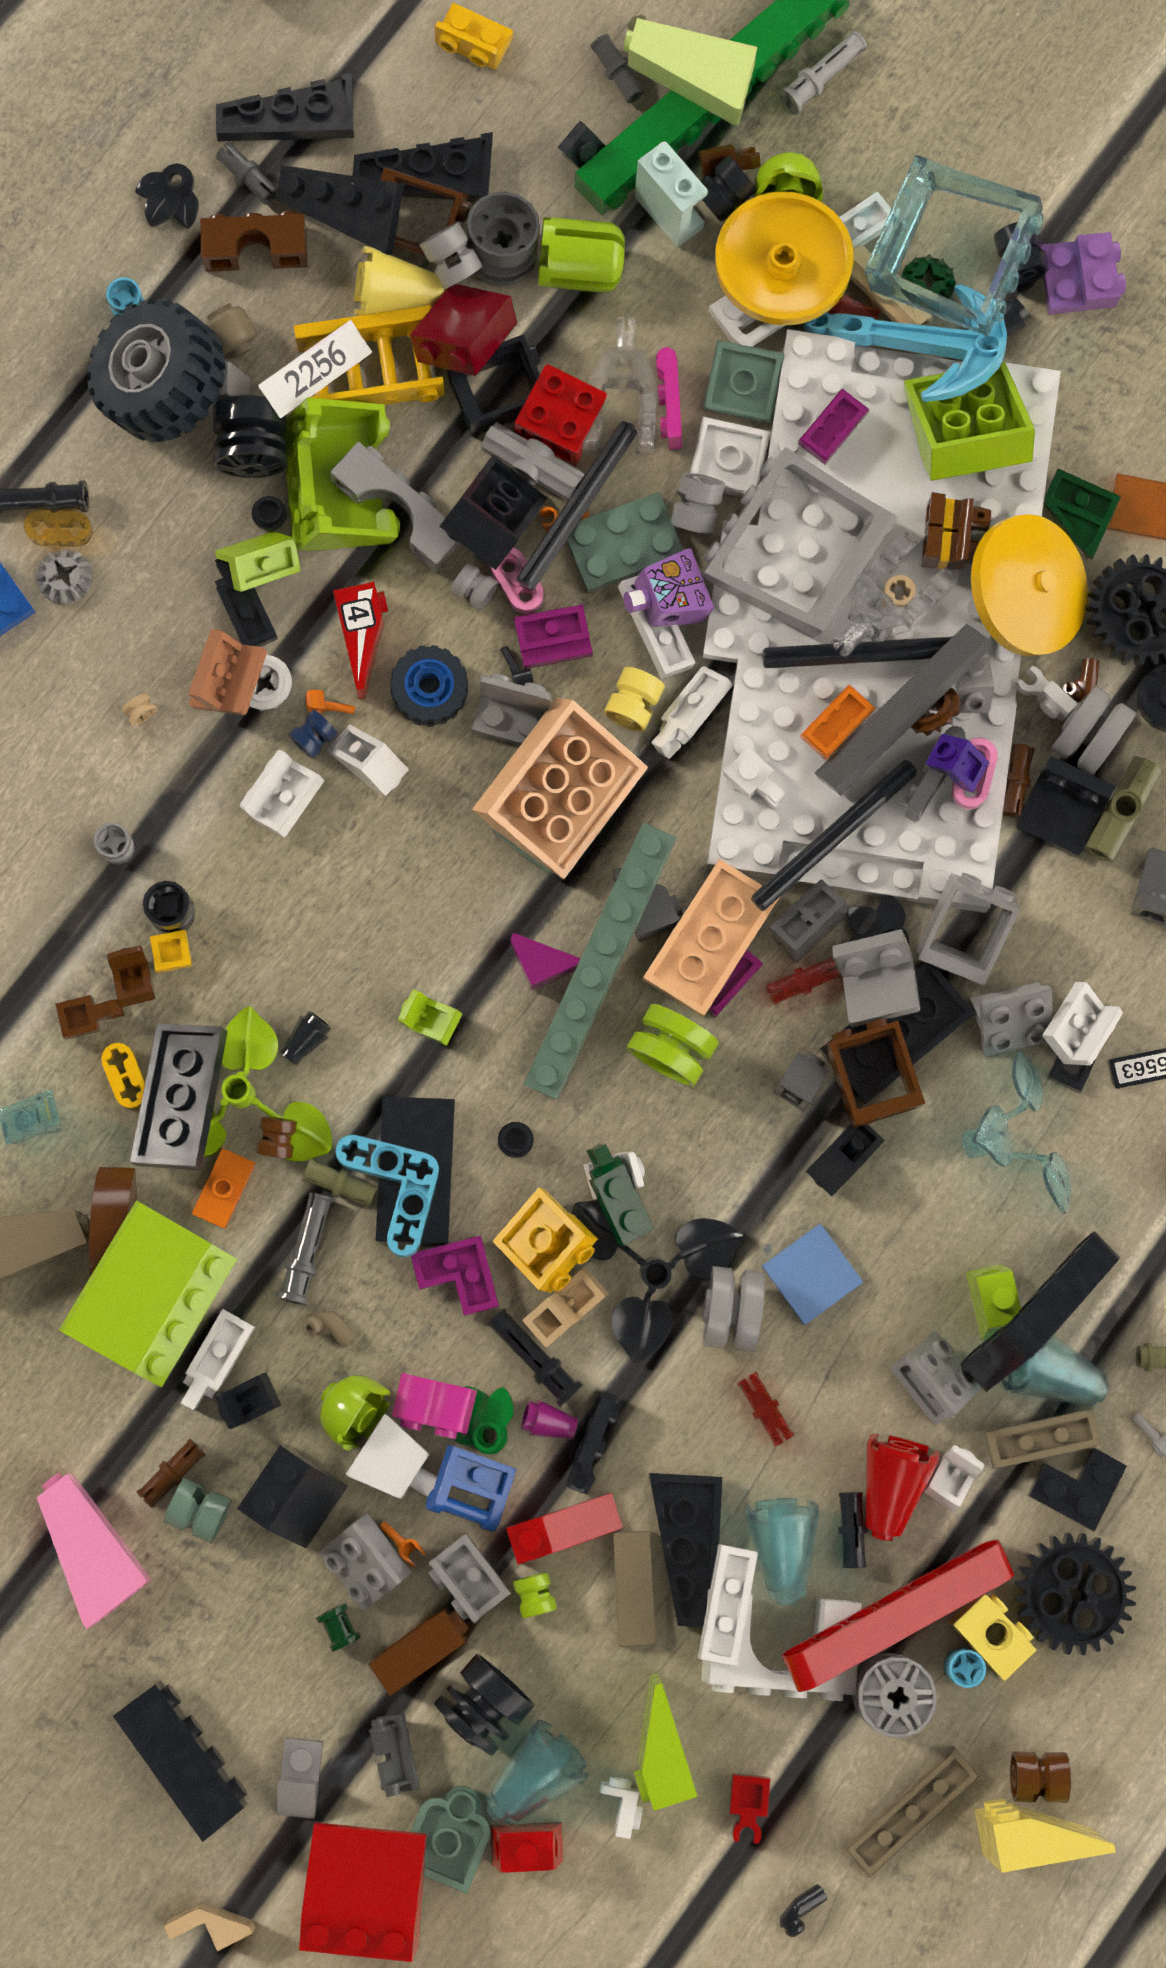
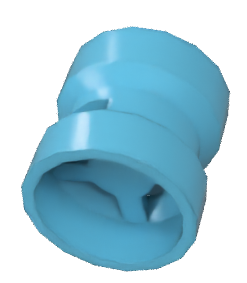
M121 277L115 279L109 284L106 291V297L113 316L125 313L124 308L131 303L140 306V301H144L139 285L130 278Z
M957 1647L946 1655L944 1671L953 1683L964 1688H973L983 1681L986 1674V1664L977 1652L965 1647Z

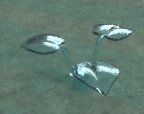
M1020 1049L1017 1050L1018 1053L1014 1058L1012 1067L1014 1086L1019 1097L1022 1099L1020 1105L1006 1114L1000 1106H990L982 1117L978 1128L964 1131L963 1146L969 1158L990 1155L1002 1167L1008 1166L1012 1158L1041 1162L1044 1165L1043 1179L1046 1188L1060 1209L1061 1214L1065 1215L1067 1214L1071 1199V1177L1062 1156L1057 1152L1050 1153L1049 1158L1046 1155L1013 1152L1007 1120L1024 1112L1028 1107L1033 1112H1037L1043 1103V1084L1040 1074L1033 1061Z

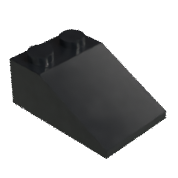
M492 455L439 527L446 531L453 541L461 543L473 552L480 562L488 564L496 570L519 541L547 500V497Z

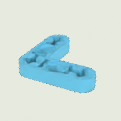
M358 1135L343 1137L336 1146V1156L338 1162L344 1168L401 1183L387 1235V1244L389 1250L399 1258H407L414 1255L421 1243L439 1176V1166L436 1159L424 1152ZM352 1143H356L358 1151L369 1154V1147H374L375 1150L371 1155V1167L364 1166L367 1162L364 1157L355 1156L353 1161H348L346 1153L342 1152L343 1149H348ZM384 1152H392L398 1158L397 1166L391 1171L381 1170L377 1165L379 1155ZM404 1156L411 1157L408 1163L412 1166L419 1167L422 1161L428 1162V1169L433 1171L432 1175L426 1174L424 1179L421 1180L417 1178V1172L406 1169V1176L399 1175L404 1167ZM409 1196H418L423 1200L424 1207L417 1215H409L403 1210V1202ZM399 1217L410 1223L420 1222L418 1228L411 1225L409 1239L414 1240L413 1245H406L404 1250L398 1249V1242L393 1240L394 1236H401L403 1233L404 1223H397Z

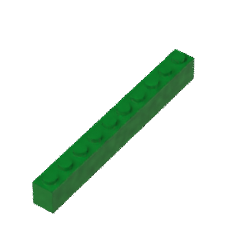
M776 0L732 37L731 41L757 47L755 65L747 96L751 92V87L758 81L765 82L772 76L780 62L784 59L786 61L791 60L800 50L801 44L808 38L813 40L819 36L830 19L841 17L850 5L849 0ZM671 90L575 172V189L602 216L610 209L616 210L625 202L627 194L636 187L637 164L640 158L664 141L677 154V151L685 144L687 146L692 145L700 137L702 130L708 124L714 125L722 118Z

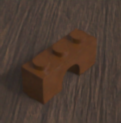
M284 211L278 215L263 216L260 213H247L243 217H228L223 214H215L209 218H200L201 258L205 272L240 270V254L247 246L252 244H262L270 249L274 269L308 267L307 228L304 214Z

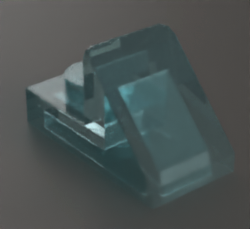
M46 1090L0 1109V1121L6 1145L17 1144L40 1134L62 1132L53 1090Z

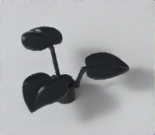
M597 1199L576 1202L572 1207L571 1213L598 1239L592 1245L595 1249L592 1258L608 1260L615 1254L617 1247H619L640 1265V1277L648 1286L644 1300L635 1296L623 1299L615 1307L611 1317L614 1336L634 1363H639L653 1355L662 1346L670 1333L673 1321L670 1307L661 1300L650 1301L652 1294L656 1292V1289H661L668 1285L672 1276L671 1269L675 1268V1265L681 1259H684L685 1268L690 1274L702 1279L710 1278L713 1266L725 1268L729 1266L743 1238L737 1229L725 1222L709 1218L693 1219L682 1225L676 1233L675 1241L682 1252L676 1254L667 1263L658 1257H650L644 1260L629 1246L618 1244Z

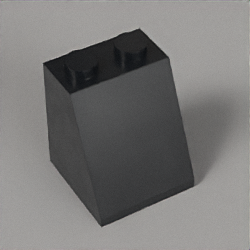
M280 1445L237 1509L268 1531L307 1548L348 1485L291 1446Z

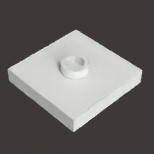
M703 417L690 473L717 478L726 483L724 494L743 497L751 485H754L756 488L759 485L761 475L758 473L764 463L770 431Z

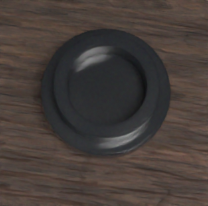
M262 497L252 507V519L255 525L262 530H277L286 520V507L276 497Z
M511 1122L500 1130L498 1146L506 1156L521 1158L532 1149L534 1137L527 1125L521 1122Z

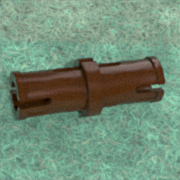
M1016 743L1012 745L1002 813L1004 816L1014 818L1021 816L1026 788L1030 787L1031 779L1029 778L1035 748L1026 744Z
M189 1438L187 1443L168 1462L163 1460L158 1465L160 1470L141 1489L136 1491L151 1508H154L158 1501L175 1484L179 1486L183 1479L182 1477L202 1457L206 1456L205 1452L201 1448L199 1449V1446L192 1439Z

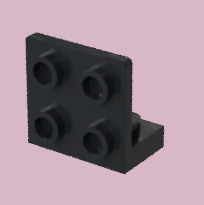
M1050 756L1036 780L1021 816L1016 823V828L1078 857L1086 845L1103 806L1110 800L1116 786Z

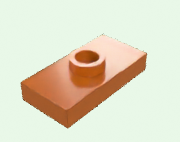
M849 684L805 729L800 738L827 761L874 712L875 707Z
M222 1148L193 1209L192 1215L226 1230L256 1163Z

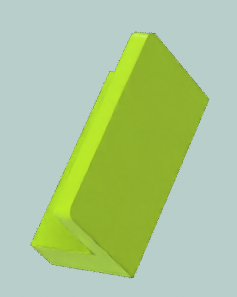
M269 532L215 550L217 559L229 562L234 589L240 592L301 572L295 538L278 532Z

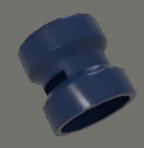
M312 710L305 717L306 722L301 727H295L288 734L298 748L311 759H314L321 752V746L325 742H331L338 735L335 728L316 710Z

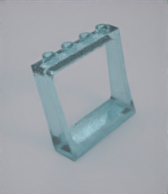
M915 155L864 270L870 290L989 336L994 322H1001L1004 318L1006 311L1004 299L1007 292L1013 293L1016 290L1019 274L1016 271L1019 264H1026L1030 257L1031 244L1029 240L1032 234L1038 235L1042 229L1043 214L1041 212L1043 206L1041 197L976 177L925 157ZM941 190L1021 212L990 288L979 309L968 308L897 276L934 191Z

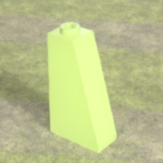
M637 18L634 31L627 30L623 51L628 52V66L729 123L739 126L755 65L757 47Z

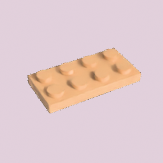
M719 859L647 970L643 980L704 1018L779 898L766 910L761 911L752 902L751 897L763 885Z

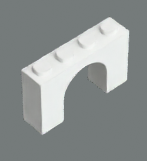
M750 1594L738 1665L732 1666L703 1660L701 1681L712 1684V1691L734 1693L735 1686L749 1687V1694L765 1696L771 1695V1689L785 1690V1696L793 1698H807V1692H821V1699L843 1701L844 1694L856 1695L857 1665L827 1682L804 1692L797 1691L788 1669L774 1671L764 1667L754 1655L750 1643L752 1594ZM816 1598L814 1635L861 1610L862 1603L850 1600Z

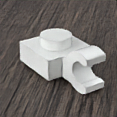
M1032 666L1027 673L1034 679L1035 683L1027 685L1023 680L1019 679L1016 683L1017 690L1024 695H1037L1042 711L1050 718H1057L1063 722L1078 703L1053 680L1051 682L1047 681L1037 667Z
M749 746L723 772V775L748 799L757 792L773 808L784 799V790L775 782L769 780L774 774V770Z

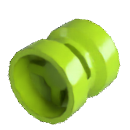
M548 1572L513 1581L515 1592L520 1595L522 1601L519 1606L522 1618L544 1614L557 1609L555 1597L550 1595L548 1589L551 1584Z

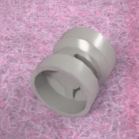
M468 563L456 577L450 591L459 598H467L470 600L472 607L482 611L497 591L499 582L491 576L484 577L480 574L479 568Z
M106 823L96 831L94 845L106 862L118 865L127 862L132 857L134 842L122 825Z

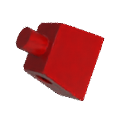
M562 1822L491 1825L492 1865L501 1873L555 1870L563 1862Z

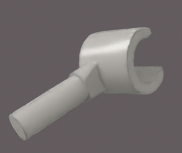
M1138 1413L1133 1418V1421L1149 1436L1148 1438L1152 1441L1155 1452L1161 1457H1166V1434L1160 1437L1157 1431Z

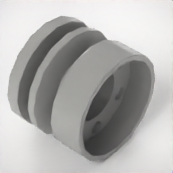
M882 1652L868 1658L857 1669L856 1695H851L856 1712L872 1729L887 1737L906 1738L919 1733L931 1721L937 1707V1690L931 1675L921 1664L900 1653ZM898 1686L899 1691L905 1697L903 1701L897 1700L895 1706H893V1701L887 1698L889 1692H895Z

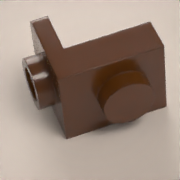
M142 946L122 948L119 951L107 954L120 1008L156 999L150 966Z

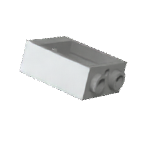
M951 873L917 945L918 959L985 985L1020 911L1018 900L1014 898L1015 894L1008 889L1000 886H995L994 889L981 885L982 881L971 874L962 873L959 876ZM957 890L1003 908L980 958L934 941Z

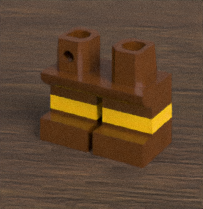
M932 492L926 508L921 567L963 570L966 564H972L980 541L970 540L971 530L987 532L990 527L991 510L973 506L974 498L956 500L946 498V494Z

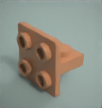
M211 629L188 694L191 696L189 705L194 709L245 715L265 661L267 650L262 647L242 645L222 630Z

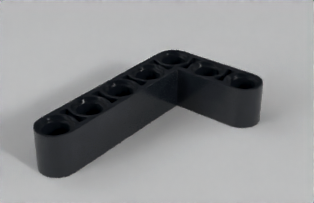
M1096 1231L1090 1233L1076 1246L1016 1315L978 1345L960 1363V1366L985 1392L990 1390L1042 1349L1118 1262L1120 1256Z

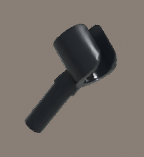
M508 646L502 647L500 651L510 668L513 683L525 686V683H533L531 668L519 670V666Z

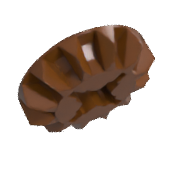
M950 688L911 726L916 734L923 733L929 736L934 730L941 733L942 727L946 724L952 725V717L961 713L959 705L962 701L957 692ZM931 709L932 711L936 710V711H939V712H937L936 714H934V713H930L929 710Z

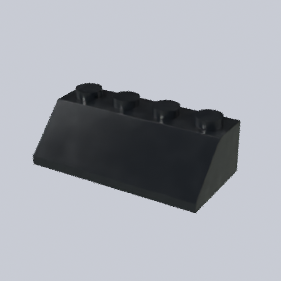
M159 1681L113 1715V1717L200 1840L204 1842L245 1808L248 1803L244 1797L248 1794L242 1783L235 1776L230 1779L222 1768L225 1765V1761L219 1751L213 1745L208 1748L201 1739L200 1735L203 1734V1730L192 1715L186 1717L178 1706L181 1703V1699L170 1684L164 1687L161 1681Z

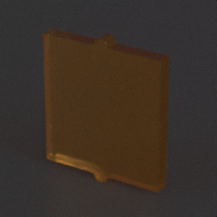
M1117 473L1113 493L1122 497L1107 529L1166 540V482Z

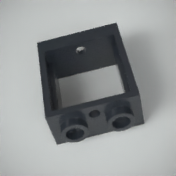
M524 334L503 341L479 372L519 358L532 390L540 376L536 366L540 364V360L534 344L528 345ZM446 369L447 378L471 437L488 431L496 422L505 425L516 421L527 399L481 415L467 377L471 375Z

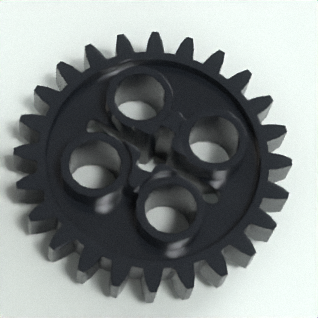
M1134 554L1126 559V564L1120 558L1113 563V568L1107 566L1102 571L1103 577L1098 576L1093 581L1097 588H1092L1087 593V596L1094 601L1089 602L1085 606V610L1093 612L1094 615L1086 620V624L1096 625L1097 627L1090 636H1101L1103 638L1098 646L1099 649H1103L1108 645L1112 648L1109 654L1110 659L1117 654H1121L1122 665H1126L1132 658H1134L1136 668L1144 665L1145 660L1150 668L1157 665L1158 660L1163 664L1166 663V625L1159 618V613L1166 615V569L1162 568V557H1159L1153 564H1150L1148 554L1140 558L1139 563ZM1144 582H1148L1154 587L1155 595H1150L1145 591ZM1113 596L1120 597L1124 601L1125 609L1116 607ZM1144 608L1146 613L1140 614L1138 610ZM1129 627H1134L1139 631L1140 641L1130 636ZM1152 633L1157 636V639L1152 637Z
M1064 1532L1063 1543H1060L1056 1536H1049L1051 1547L1047 1548L1044 1544L1038 1542L1036 1545L1040 1555L1038 1557L1029 1553L1025 1555L1031 1563L1030 1568L1018 1567V1570L1026 1575L1025 1580L1014 1581V1585L1024 1589V1594L1015 1596L1014 1600L1025 1603L1026 1606L1018 1612V1616H1030L1031 1620L1026 1624L1025 1628L1028 1631L1038 1628L1036 1640L1039 1642L1050 1637L1049 1648L1054 1651L1062 1642L1063 1653L1067 1655L1071 1654L1074 1645H1076L1080 1655H1086L1087 1644L1094 1651L1100 1652L1099 1640L1102 1639L1110 1645L1114 1644L1110 1633L1115 1631L1124 1634L1125 1631L1119 1624L1120 1620H1132V1617L1124 1611L1125 1607L1136 1606V1602L1126 1598V1593L1136 1590V1586L1125 1584L1124 1581L1132 1575V1571H1120L1119 1567L1125 1559L1121 1556L1111 1558L1114 1551L1113 1546L1108 1545L1100 1550L1101 1538L1094 1537L1088 1545L1085 1533H1079L1076 1542H1074L1073 1536L1069 1532ZM1068 1558L1073 1564V1572L1068 1578L1062 1579L1057 1573V1565L1060 1560ZM1087 1562L1089 1564V1569L1080 1581L1083 1570L1082 1567L1084 1563ZM1097 1574L1104 1575L1107 1580V1587L1101 1594H1095L1091 1588V1581ZM1078 1586L1077 1590L1082 1593V1597L1080 1600H1072V1596L1067 1594L1068 1589ZM1053 1592L1059 1599V1605L1054 1612L1047 1613L1042 1605L1043 1598L1048 1593ZM1068 1606H1070L1067 1621L1062 1625L1060 1622L1061 1617L1067 1611ZM1088 1608L1092 1613L1093 1620L1089 1627L1081 1629L1077 1624V1614L1082 1609Z

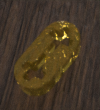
M38 510L30 513L24 522V530L31 542L40 546L79 547L87 544L93 535V528L86 515L77 511L51 512L50 510ZM40 521H44L47 527L55 529H44L43 535H38L33 527H38ZM74 522H79L84 530H79L78 536H73L70 530L62 528H73Z

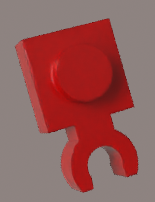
M732 1773L729 1813L740 1815L739 1820L735 1822L732 1828V1837L735 1842H739L740 1831L745 1827H750L753 1829V1842L759 1844L761 1829L756 1822V1817H768L770 1777Z

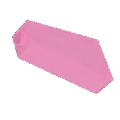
M57 1473L41 1486L44 1492L37 1497L81 1621L86 1629L97 1624L152 1579L74 1474H66L63 1477L60 1473Z

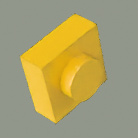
M186 930L150 936L155 971L157 973L193 967Z

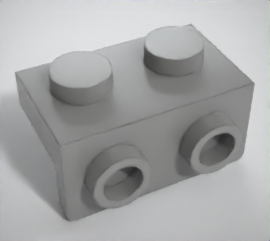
M467 1533L429 1562L433 1568L429 1575L441 1590L446 1587L455 1597L451 1604L463 1620L470 1617L473 1623H475L485 1613L511 1594V1591Z

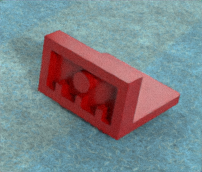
M546 364L515 421V433L528 441L529 439H535L542 442L554 452L556 458L576 467L582 457L583 443L607 400V393Z

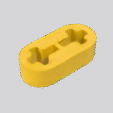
M113 1043L105 1048L101 1061L114 1096L118 1103L126 1109H140L146 1081L137 1058L127 1045ZM119 1051L122 1055L128 1054V1058L123 1061L126 1069L124 1074H121L120 1069L116 1065H110V1061L114 1059L113 1053ZM126 1079H130L131 1084L135 1088L141 1087V1092L136 1094L138 1100L132 1102L129 1098L123 1099V1094L127 1092L124 1082Z

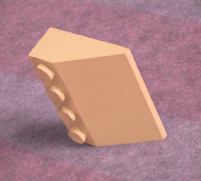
M556 698L473 807L472 811L506 839L561 879H565L648 767L574 700Z

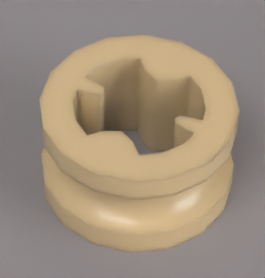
M905 575L891 577L883 590V600L893 610L908 608L916 595L914 582ZM897 585L903 586V592L909 594L908 598L904 595L902 600L895 599V593L890 591V588L895 590Z
M148 693L134 697L123 706L122 712L124 715L130 716L129 722L131 726L140 725L157 713L158 708L155 704H150L151 697Z

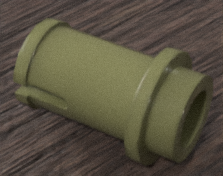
M1151 1343L1138 1346L1136 1349L1137 1367L1143 1368L1145 1372H1151L1152 1368L1166 1369V1347H1153Z

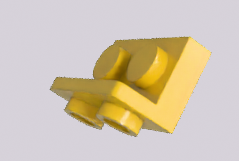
M454 2L443 22L437 21L434 27L435 43L449 53L457 52L469 58L476 66L482 68L487 66L495 71L514 37L512 29Z

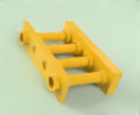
M431 305L293 325L298 352H306L350 320L365 342L374 341L378 345L383 386L363 388L360 364L358 362L347 370L350 391L329 394L328 385L315 393V396L310 398L388 405L415 400L428 403L437 400L441 396H445L443 377L432 378L430 365L417 362L415 352L414 357L418 380L398 383L391 340L394 337H410L411 332L430 311Z

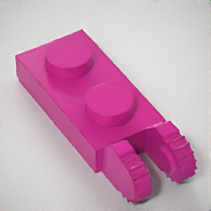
M665 346V348L658 350L659 352L656 353L657 377L664 383L658 385L659 406L666 405L667 417H660L661 439L668 438L669 450H678L683 448L677 355L676 351L674 352L673 349Z

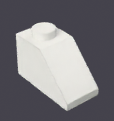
M350 724L327 749L330 755L367 786L385 796L399 785L401 778L409 770L385 743Z

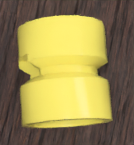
M624 667L616 684L619 692L611 694L604 709V715L624 728L636 732H644L653 714L650 706L658 704L665 685L658 678L634 667Z

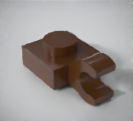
M729 144L699 151L702 178L707 175L715 177V167L728 155L733 158L742 170L761 167L760 153L756 152L755 147H747L736 153L735 147Z
M87 995L55 1003L62 1036L65 1040L100 1032L99 1021L125 1016L123 1008H120L117 999L95 1004L93 996Z

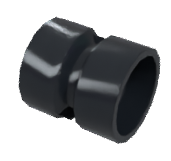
M730 155L715 167V177L707 175L700 180L708 190L707 196L702 201L720 222L732 213L735 200L744 202L756 191L754 184Z
M1035 221L1015 222L1001 228L994 234L993 239L998 256L1004 258L1001 262L1005 282L1008 285L1030 283L1048 272L1049 266L1044 250H1038L1042 241Z
M166 880L157 882L144 895V913L156 930L161 933L188 930L194 922L196 913L194 903L185 889L178 883Z

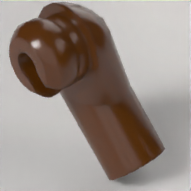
M1093 658L1083 659L1080 677L1071 683L1066 682L1063 685L1062 690L1077 703L1084 701L1094 686L1097 685L1100 661Z

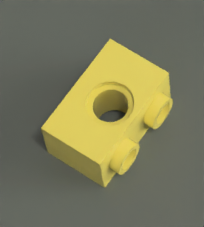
M994 1593L989 1597L984 1594L967 1603L948 1623L972 1650L983 1658L985 1664L999 1679L1005 1681L1037 1651L1030 1643L1034 1637L1019 1621L1014 1625L1004 1615L1008 1608ZM999 1623L1003 1629V1637L998 1643L990 1644L986 1638V1631L990 1625Z

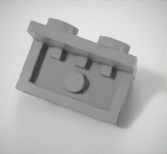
M1039 982L970 998L971 1008L975 1012L974 1017L981 1030L982 1051L985 1056L1047 1042L1042 1035L1053 1019L1052 990L1049 985L1041 986Z
M937 1332L930 1334L921 1344L889 1368L934 1426L947 1417L952 1418L980 1390L976 1381L960 1366L961 1362L953 1354L951 1345L941 1338Z
M368 1513L350 1525L319 1551L327 1568L337 1576L347 1589L349 1597L362 1610H366L412 1573Z

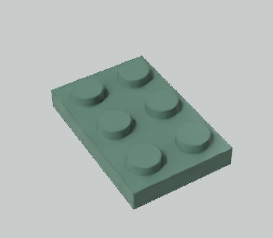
M660 492L580 520L566 541L587 594L635 577L646 567L683 551Z

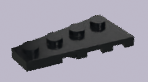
M352 72L340 75L341 79L325 83L324 79L310 82V87L293 91L291 87L279 89L275 95L264 98L258 94L216 104L217 142L354 138Z
M493 132L484 133L479 138L467 140L464 137L450 139L449 143L430 145V142L417 144L416 148L406 150L393 148L354 155L352 176L381 180L385 167L468 194L467 201H478L489 194ZM401 182L404 185L402 196L454 200Z
M281 165L276 200L384 254L393 256L404 185Z
M649 1473L677 1625L703 1627L707 1609L708 1589L711 1588L720 1540L723 1477Z

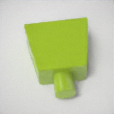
M1002 1264L965 1272L981 1340L989 1338L1007 1324L1021 1309L1012 1269Z

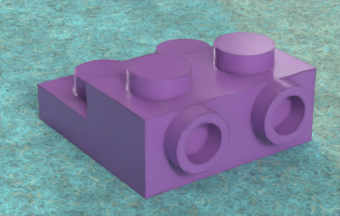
M1111 232L1077 235L1073 242L1044 244L1040 246L1039 250H1044L1049 266L1048 272L1042 276L1048 315L1115 308L1121 295L1125 294V276L1123 273L1118 274L1116 262H1120L1121 258L1120 244L1118 241H1112Z

